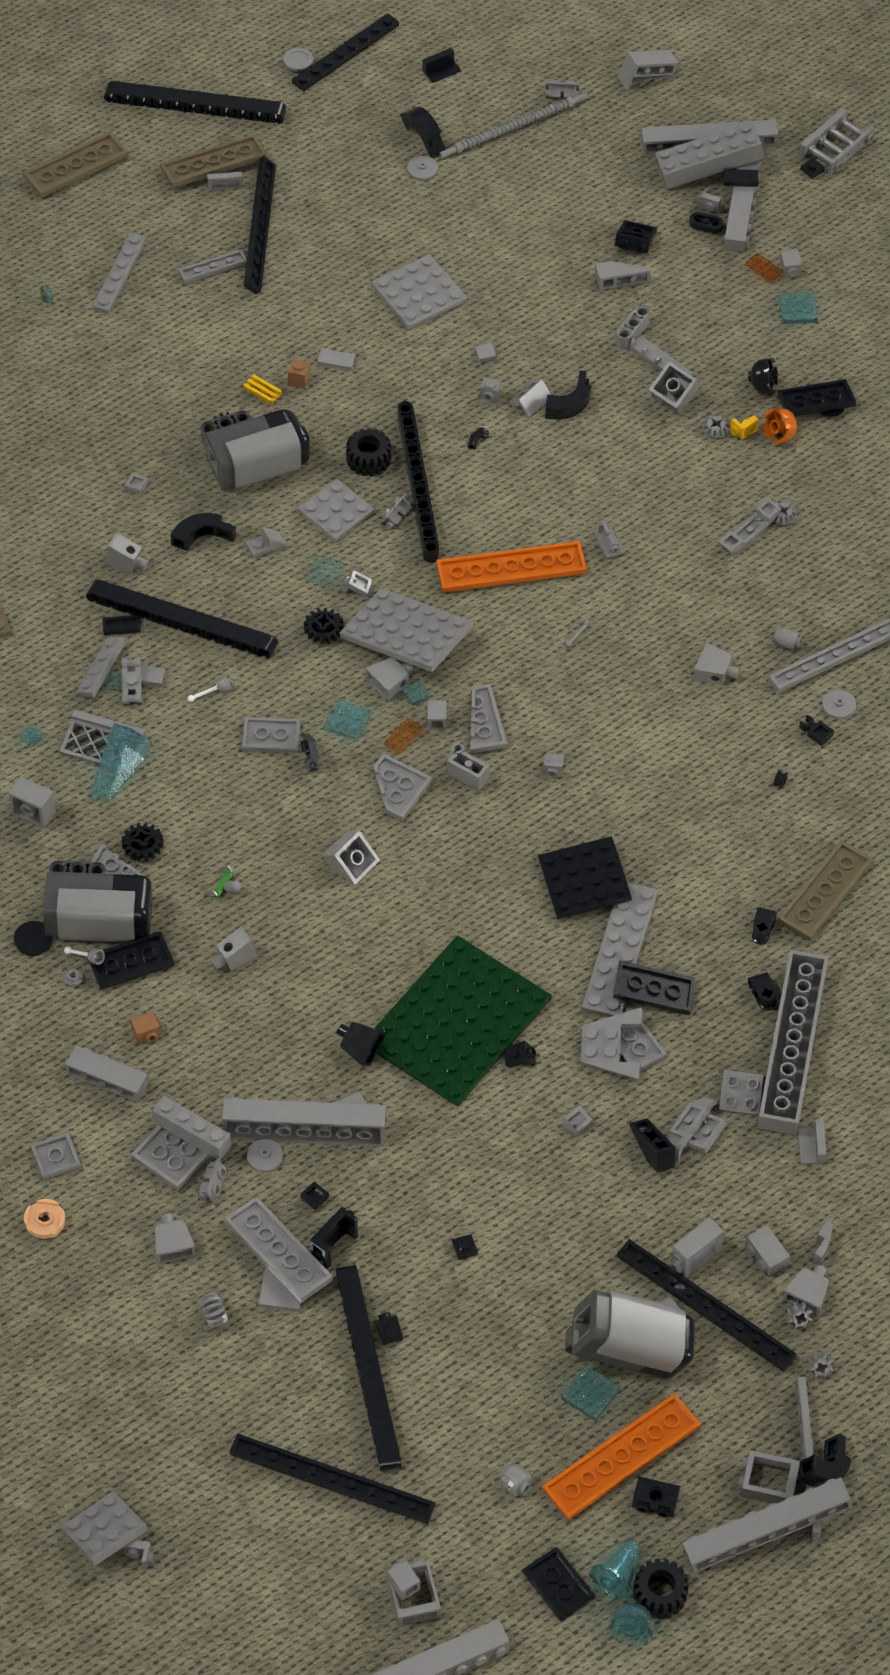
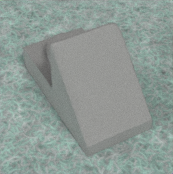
M262 527V536L246 541V547L253 558L286 546L279 531Z

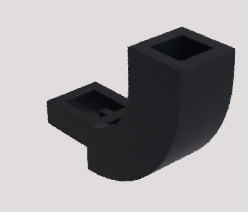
M415 107L400 114L406 129L412 128L420 135L430 157L446 150L440 136L442 132L427 110L422 107Z
M579 371L578 385L572 393L563 396L547 394L545 419L560 420L571 418L587 407L591 399L592 385H589V379L586 378L587 371Z
M195 514L182 520L174 528L170 535L171 546L188 551L197 538L205 535H213L234 542L236 526L223 522L222 515Z
M839 1433L825 1440L824 1459L814 1454L799 1461V1480L811 1487H818L830 1479L843 1478L847 1474L851 1463V1458L845 1455L846 1436Z

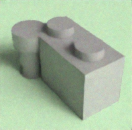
M460 743L454 744L450 758L447 761V774L479 791L489 779L490 766L463 752L464 746L461 745L460 748Z

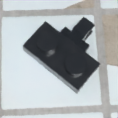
M309 733L302 735L303 741H300L302 752H305V755H307L304 763L308 772L318 770L319 764L317 759L319 755L316 741Z

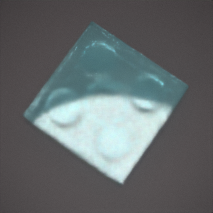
M814 292L779 293L783 324L817 323L818 315Z
M338 699L323 726V730L358 742L373 714V710Z
M585 1365L562 1394L561 1400L596 1422L617 1395L620 1387Z

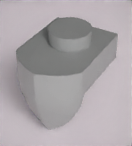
M709 188L703 190L696 200L698 207L709 212L718 213L721 197L708 194Z
M579 1105L563 1118V1127L568 1134L578 1135L593 1120Z

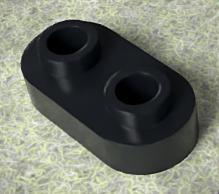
M695 212L690 215L689 224L694 229L710 233H719L723 229V220L718 216Z

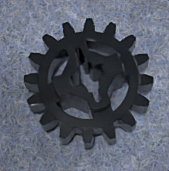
M317 608L316 613L310 611L311 616L306 615L304 633L308 635V639L313 638V643L320 641V644L323 645L324 641H327L330 644V640L337 641V636L340 637V632L344 628L343 618H340L339 613L334 614V609L329 612L327 608H324V611Z
M146 822L143 826L137 823V827L134 828L131 825L130 831H124L125 836H122V849L125 850V855L130 854V859L137 857L138 862L141 861V858L148 861V857L154 859L155 853H161L160 848H163V835L160 834V829L155 830L154 825L148 827Z

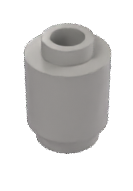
M777 628L773 638V642H776L777 645L793 651L795 648L800 647L802 641L800 633L786 628Z

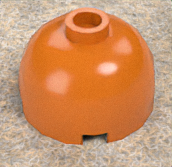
M775 408L768 410L764 415V418H766L765 424H763L764 434L769 440L772 438L776 442L775 444L790 441L796 434L797 421L789 410ZM782 433L783 437L777 438L774 437V434Z

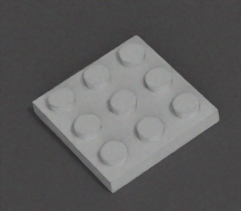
M336 479L298 507V512L336 542L374 514L375 509Z
M157 1126L131 1154L133 1160L177 1191L210 1157L207 1153L160 1126Z
M114 1491L60 1526L63 1533L94 1566L148 1531L146 1524Z

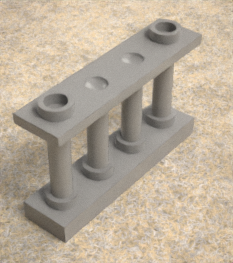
M844 108L840 109L800 144L799 155L805 158L809 154H813L829 164L828 174L830 175L835 171H839L847 160L874 139V127L871 126L866 131H863L848 121V111ZM845 127L859 137L854 141L838 131V129ZM835 136L849 146L843 150L827 140V138ZM819 145H824L838 155L832 159L816 148Z

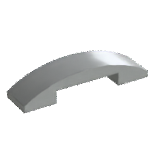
M767 498L756 508V513L734 532L729 531L718 541V544L731 554L741 550L773 522L782 508L770 498Z

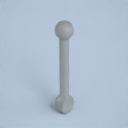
M587 619L576 634L565 642V645L571 647L572 642L591 624V621Z

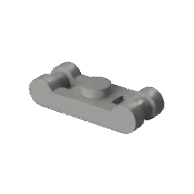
M135 657V659L122 658L123 705L129 704V702L142 704L141 657ZM129 667H135V671H129ZM136 691L135 695H129V692Z

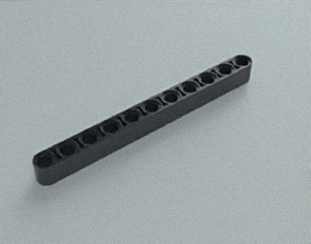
M120 81L108 82L104 94V99L109 103L146 106L173 111L179 110L189 113L195 112L204 115L212 114V116L220 117L228 116V118L236 119L245 118L244 120L252 121L261 120V122L268 123L278 122L277 124L283 122L287 108L284 103L279 101Z
M402 401L397 407V419L423 559L428 563H433L439 558V542L414 407L411 402Z
M94 580L86 594L90 602L95 601L96 604L108 608L113 607L112 609L117 611L129 612L130 615H139L142 619L146 618V620L158 624L163 623L164 626L176 630L180 629V631L192 635L197 634L198 637L210 641L214 640L213 642L226 646L231 645L232 648L244 652L248 651V653L260 657L265 656L266 659L271 658L278 644V640L270 634L102 580Z
M356 1265L336 1268V1277L339 1280L338 1286L341 1298H343L342 1303L345 1316H347L346 1321L349 1334H351L350 1339L353 1352H355L354 1357L357 1370L359 1371L358 1375L361 1388L363 1389L362 1393L365 1406L368 1409L369 1424L372 1427L374 1446L376 1445L375 1450L378 1464H380L379 1468L381 1472L402 1468L358 1269Z

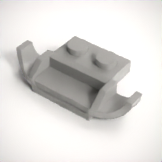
M708 1097L700 1098L693 1103L690 1102L669 1131L668 1140L675 1146V1161H680L683 1149L692 1148L706 1154L727 1125L725 1119L711 1114L710 1110L713 1106H719V1101Z

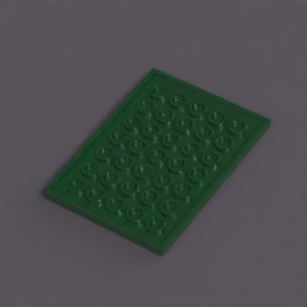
M457 935L377 1024L375 1029L387 1033L377 1055L458 1107L501 1058L506 1047L514 1043L552 999V995Z

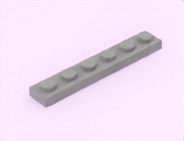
M129 233L93 304L94 311L110 314L146 242L145 236Z

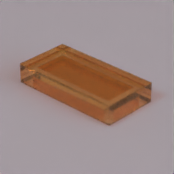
M759 253L753 255L745 263V266L769 283H773L783 275V270Z
M407 718L384 742V745L400 754L422 731V726Z

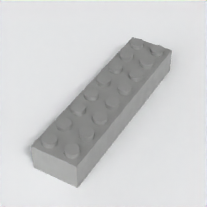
M231 1097L224 1098L222 1123L223 1130L231 1135V1139H270L283 1142L385 1146L386 1105L342 1104L339 1102L320 1103L319 1101L300 1102L298 1100L280 1101L278 1099L260 1100L257 1098L239 1099Z

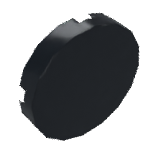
M39 921L23 923L14 933L16 948L20 953L27 956L41 955L40 953L46 952L52 945L53 936H45L44 923Z

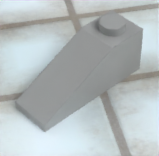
M615 261L595 264V278L599 290L650 282L651 270L647 267Z

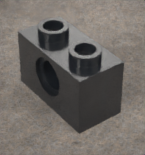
M638 1476L632 1507L642 1513L649 1511L663 1518L674 1517L680 1486ZM658 1497L661 1500L653 1501L651 1498Z

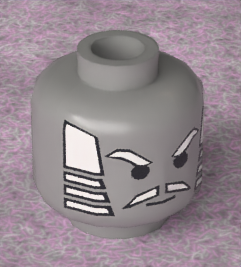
M508 1465L502 1470L500 1483L510 1494L519 1496L526 1494L530 1490L531 1475L520 1465Z

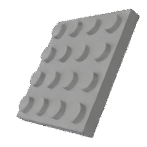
M430 254L371 282V286L408 330L467 302L465 294Z

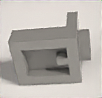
M353 570L349 575L346 574L341 583L343 585L341 592L345 593L350 589L365 597L369 592L372 579Z
M545 753L543 775L550 778L562 777L564 755Z
M133 1540L123 1547L124 1554H127L128 1557L133 1559L142 1557V1569L147 1570L148 1563L152 1564L154 1551L151 1550L150 1542Z

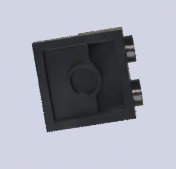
M624 220L616 233L615 246L623 250L630 249L640 254H648L658 227Z

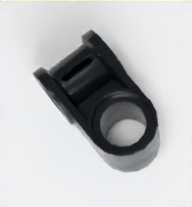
M761 907L757 908L752 933L754 943L763 945L768 942L771 930L774 927L777 911Z
M765 972L749 977L748 985L752 989L751 992L754 994L759 1007L765 1011L774 1009L776 1005V990L769 974Z

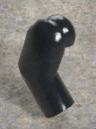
M480 427L473 432L469 438L468 448L475 450L478 440L480 438L486 439L489 436V431Z

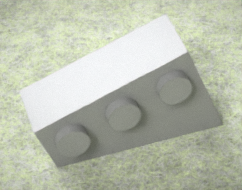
M670 50L628 52L618 74V79L624 88L628 90L630 86L635 84L641 86L645 84V81L651 79L656 81L674 75L678 61Z

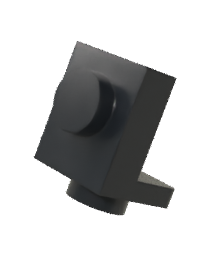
M525 1040L508 1046L504 1050L505 1065L509 1068L525 1062L531 1066L536 1065V1050Z
M390 1312L378 1315L379 1319L374 1320L383 1345L403 1339L397 1315H391Z

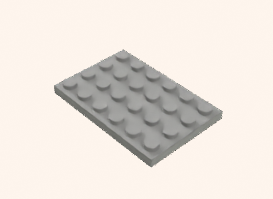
M380 588L342 629L340 638L433 672L473 628V621Z

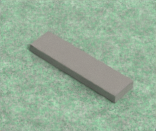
M241 249L179 268L178 274L183 283L187 284L245 266L247 257Z

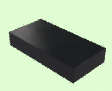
M724 169V186L758 187V170Z
M139 615L102 618L104 635L141 632Z

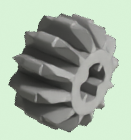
M216 1292L205 1294L199 1298V1307L208 1327H219L227 1322V1313Z

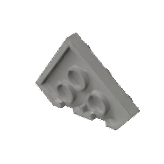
M384 753L373 766L386 814L403 822L432 782V777Z

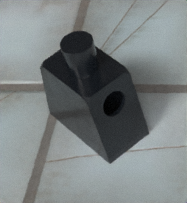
M352 1022L349 1027L341 1024L336 1032L339 1036L343 1037L340 1047L359 1064L369 1067L387 1035L384 1031L357 1022Z

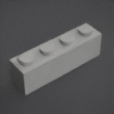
M76 1045L65 1064L66 1074L137 1103L149 1084L148 1074L143 1070L128 1067L123 1062H116L106 1055L96 1054L86 1047L82 1048Z
M165 1096L162 1097L152 1110L153 1123L215 1159L221 1160L231 1147V1135Z

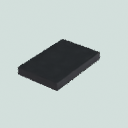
M555 1547L522 1569L524 1576L559 1621H562L595 1599L593 1592L558 1547Z

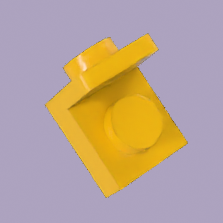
M753 415L740 424L733 418L730 423V431L733 436L743 440L758 430L759 419Z

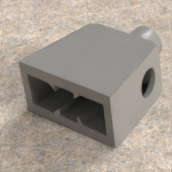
M116 533L108 545L105 565L132 574L136 567L145 571L149 560L140 557L141 546Z
M706 643L695 666L693 679L723 685L727 676L737 679L740 668L732 666L733 656Z
M390 657L367 667L366 679L389 701L409 683L408 672L413 670V666L406 662L399 664L395 658Z
M240 927L217 944L216 947L219 955L210 961L216 970L226 964L230 971L257 958L258 955L252 940L244 929Z
M171 1213L162 1215V1224L155 1226L157 1264L195 1256V1245L183 1220L174 1221L173 1214Z
M816 1265L813 1271L803 1268L785 1289L783 1300L791 1304L793 1302L801 1304L803 1301L806 1308H811L812 1314L819 1316L829 1286V1279L824 1277L827 1272L826 1268L821 1265Z

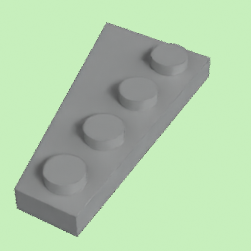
M491 684L472 687L470 754L507 748V741Z

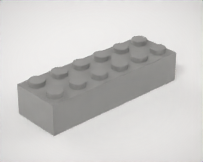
M753 122L655 152L657 165L667 189L723 172L724 169H732L764 159L762 143Z

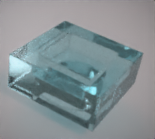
M420 681L403 688V693L412 706L428 699L429 694Z
M31 724L19 734V738L31 749L46 738L45 734L34 724Z

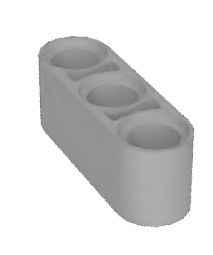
M638 305L617 329L616 345L618 348L628 349L631 339H637L649 325L650 308L647 305Z

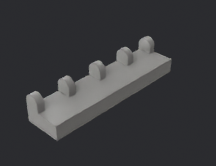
M640 336L638 339H631L629 349L659 371H662L670 361L693 376V372L643 336Z

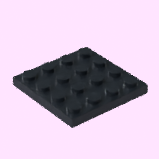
M612 836L538 855L557 920L632 900Z

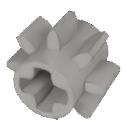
M803 1301L801 1304L793 1302L791 1309H787L790 1315L787 1317L789 1323L793 1322L795 1328L798 1326L805 1328L808 1321H812L809 1315L812 1313L810 1307L806 1308Z
M825 1350L822 1353L814 1351V1355L808 1357L810 1363L808 1370H814L815 1377L818 1375L826 1377L829 1370L833 1371L831 1365L833 1362L832 1356L827 1357Z

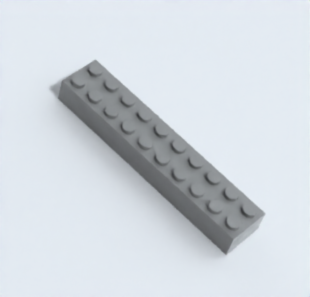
M790 950L759 1112L758 1129L797 1136L829 956Z

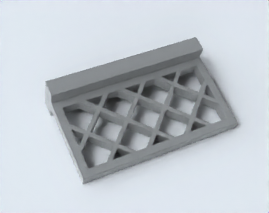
M74 710L72 722L59 752L131 773L147 736L144 729ZM75 726L82 727L85 732L75 736L73 730ZM99 732L102 737L92 741L90 734ZM87 736L90 743L80 747L77 740ZM117 737L120 742L110 746L107 739ZM105 741L108 748L98 752L95 745ZM76 742L77 749L73 751L66 750L68 744ZM129 742L137 743L136 748L130 751L126 749L125 744ZM93 746L95 754L87 756L83 753V750ZM123 746L126 753L116 757L112 750ZM111 752L113 759L108 761L102 760L101 755ZM128 756L130 760L128 767L120 765L118 761Z

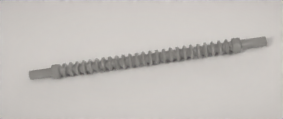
M585 92L573 98L568 97L565 101L561 100V103H553V106L549 105L544 109L541 108L540 111L537 110L536 113L532 112L528 116L524 115V118L520 117L515 121L512 120L511 123L508 122L507 125L503 124V127L500 125L499 128L495 127V129L486 131V133L483 132L482 135L478 134V137L474 136V138L470 137L469 140L466 139L465 142H458L453 147L439 153L440 157L445 158L454 153H462L463 150L467 151V148L471 149V146H479L484 141L488 142V139L491 141L492 138L496 139L497 136L500 137L505 135V133L508 134L509 131L513 132V129L517 130V127L520 129L522 126L525 127L526 124L529 125L534 123V121L537 122L538 119L542 120V117L546 118V115L549 117L551 114L554 115L559 111H563V109L571 108L574 104L588 99V95Z

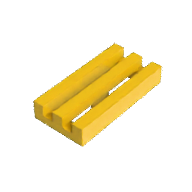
M254 374L252 379L247 380V384H243L244 390L270 405L282 395V390Z

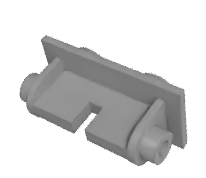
M551 80L546 82L545 96L560 98V94L564 93V99L568 97L573 98L579 95V83L574 81L563 83Z
M406 493L401 498L398 496L391 505L394 507L391 510L389 508L386 509L381 515L384 519L380 524L383 522L387 523L386 526L389 529L397 526L402 519L400 515L404 517L412 508V502L404 499Z
M601 521L598 529L593 530L606 558L624 554L611 526L607 522Z
M219 1159L207 1165L203 1179L209 1182H202L198 1191V1198L205 1201L209 1198L214 1204L220 1195L221 1185L226 1177L227 1170Z

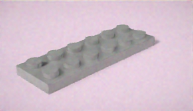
M257 1196L224 1218L225 1224L300 1303L333 1281V1276Z

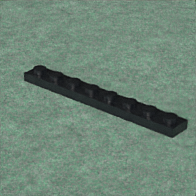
M387 13L294 77L292 84L303 92L398 27L399 21Z

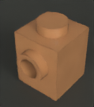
M293 359L288 370V385L305 389L310 378V363Z
M153 1011L130 1018L131 1028L138 1044L146 1041L152 1042L160 1037L162 1024L159 1018H155Z

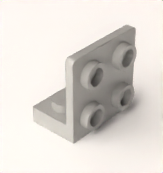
M724 1070L719 1109L759 1114L764 1075Z

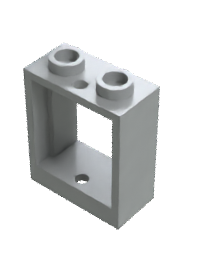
M708 1218L673 1245L671 1267L684 1277L689 1276L721 1251L724 1231L711 1218Z
M750 1450L749 1458L744 1457L742 1470H746L745 1477L740 1476L738 1489H742L741 1497L777 1504L784 1501L788 1496L794 1495L799 1461ZM753 1463L789 1470L786 1491L781 1492L749 1485Z
M417 1561L410 1565L417 1577L425 1576L431 1602L401 1609L398 1595L388 1581L387 1571V1583L398 1626L441 1617V1607L429 1561Z

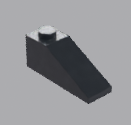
M648 1118L629 1123L647 1162L656 1172H664L675 1168V1146Z

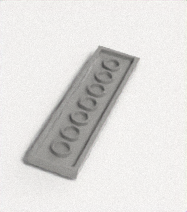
M627 882L632 900L613 905L581 1011L606 1017L622 1013L625 1000L613 998L619 961L637 964L657 899V889Z

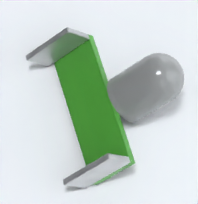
M229 866L219 867L224 874L214 890L204 891L207 896L212 898L219 897L223 889L227 893L238 892L241 889L239 881H229L234 873Z

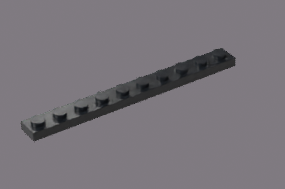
M265 156L259 159L244 287L254 294L260 293L262 288L276 164Z
M629 1239L617 1252V1257L783 1372L796 1358L797 1353Z
M238 1433L230 1449L231 1456L425 1524L429 1523L436 1506V1502Z

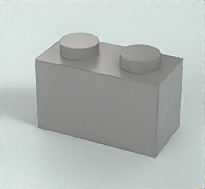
M768 1225L747 1236L745 1249L749 1256H754L761 1272L765 1271L769 1277L789 1266L790 1255Z

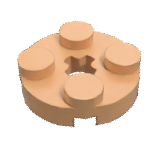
M40 1199L36 1201L37 1203L27 1207L24 1214V1223L28 1233L34 1237L41 1239L54 1238L64 1228L65 1212L56 1201ZM44 1215H47L48 1219L50 1220L47 1222H42L39 1219L43 1218Z

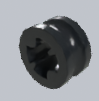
M778 770L773 786L779 785L783 789L788 778V772L782 773V770Z

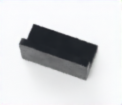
M452 48L422 60V71L432 83L461 71L454 62V51Z

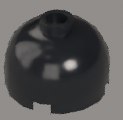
M774 358L756 361L751 371L748 372V380L752 382L753 387L758 392H776L773 389V385L778 384L777 367H773V363H776Z

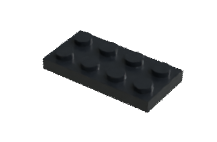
M846 379L778 390V398L782 407L792 412L795 417L856 407V400Z
M161 931L104 949L105 958L100 965L92 964L88 960L100 990L174 966V960Z
M619 961L613 998L690 1015L696 978Z

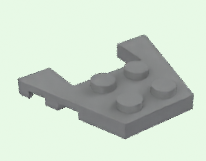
M633 1009L582 1025L581 1064L640 1082V1062H620L622 1027H642L643 1009Z

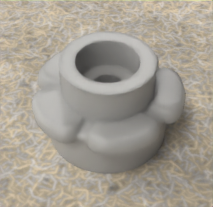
M70 969L69 972L64 974V980H66L67 985L76 987L81 984L83 979L81 971Z

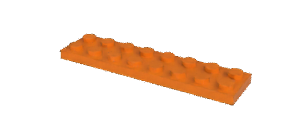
M580 541L436 560L442 593L587 574Z
M674 1393L542 1486V1491L569 1521L701 1427V1423Z

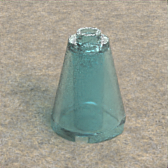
M624 1540L590 1570L589 1579H593L595 1582L594 1588L601 1594L611 1599H615L616 1596L623 1599L627 1595L641 1555V1548L636 1541Z

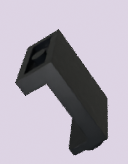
M343 1207L310 1239V1253L326 1269L331 1266V1248L344 1234H348L355 1240L358 1237L357 1216L353 1211H347Z

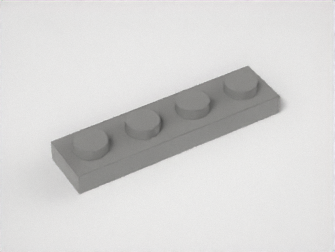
M107 637L76 691L78 696L95 698L126 643L123 637Z

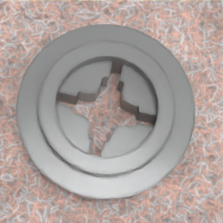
M713 414L712 417L707 416L703 420L702 430L711 438H722L729 433L730 423L722 415L715 416Z
M783 500L780 503L775 501L782 508L783 512L786 511V515L779 513L773 522L778 525L793 523L797 517L795 506H792L790 502L784 503Z

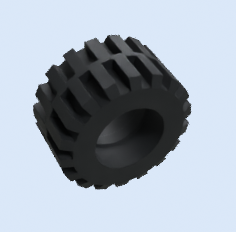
M367 428V430L360 429V432L355 431L353 435L349 436L346 443L347 465L350 466L352 471L355 470L356 474L362 473V476H367V474L374 476V473L379 475L381 470L386 471L391 461V442L389 437L385 436L384 432H379L378 429L371 430V428ZM364 451H374L373 453H364Z
M660 1558L655 1559L654 1563L651 1560L646 1562V1567L644 1565L640 1567L634 1580L633 1597L636 1599V1606H641L643 1614L647 1611L649 1612L648 1617L653 1618L654 1615H658L657 1619H662V1616L666 1615V1619L671 1618L672 1613L677 1615L679 1609H683L689 1583H687L688 1577L684 1574L683 1568H677V1563L674 1561L670 1564L669 1559H664V1562H660ZM662 1581L669 1584L673 1591L666 1596H659L651 1592L649 1585Z

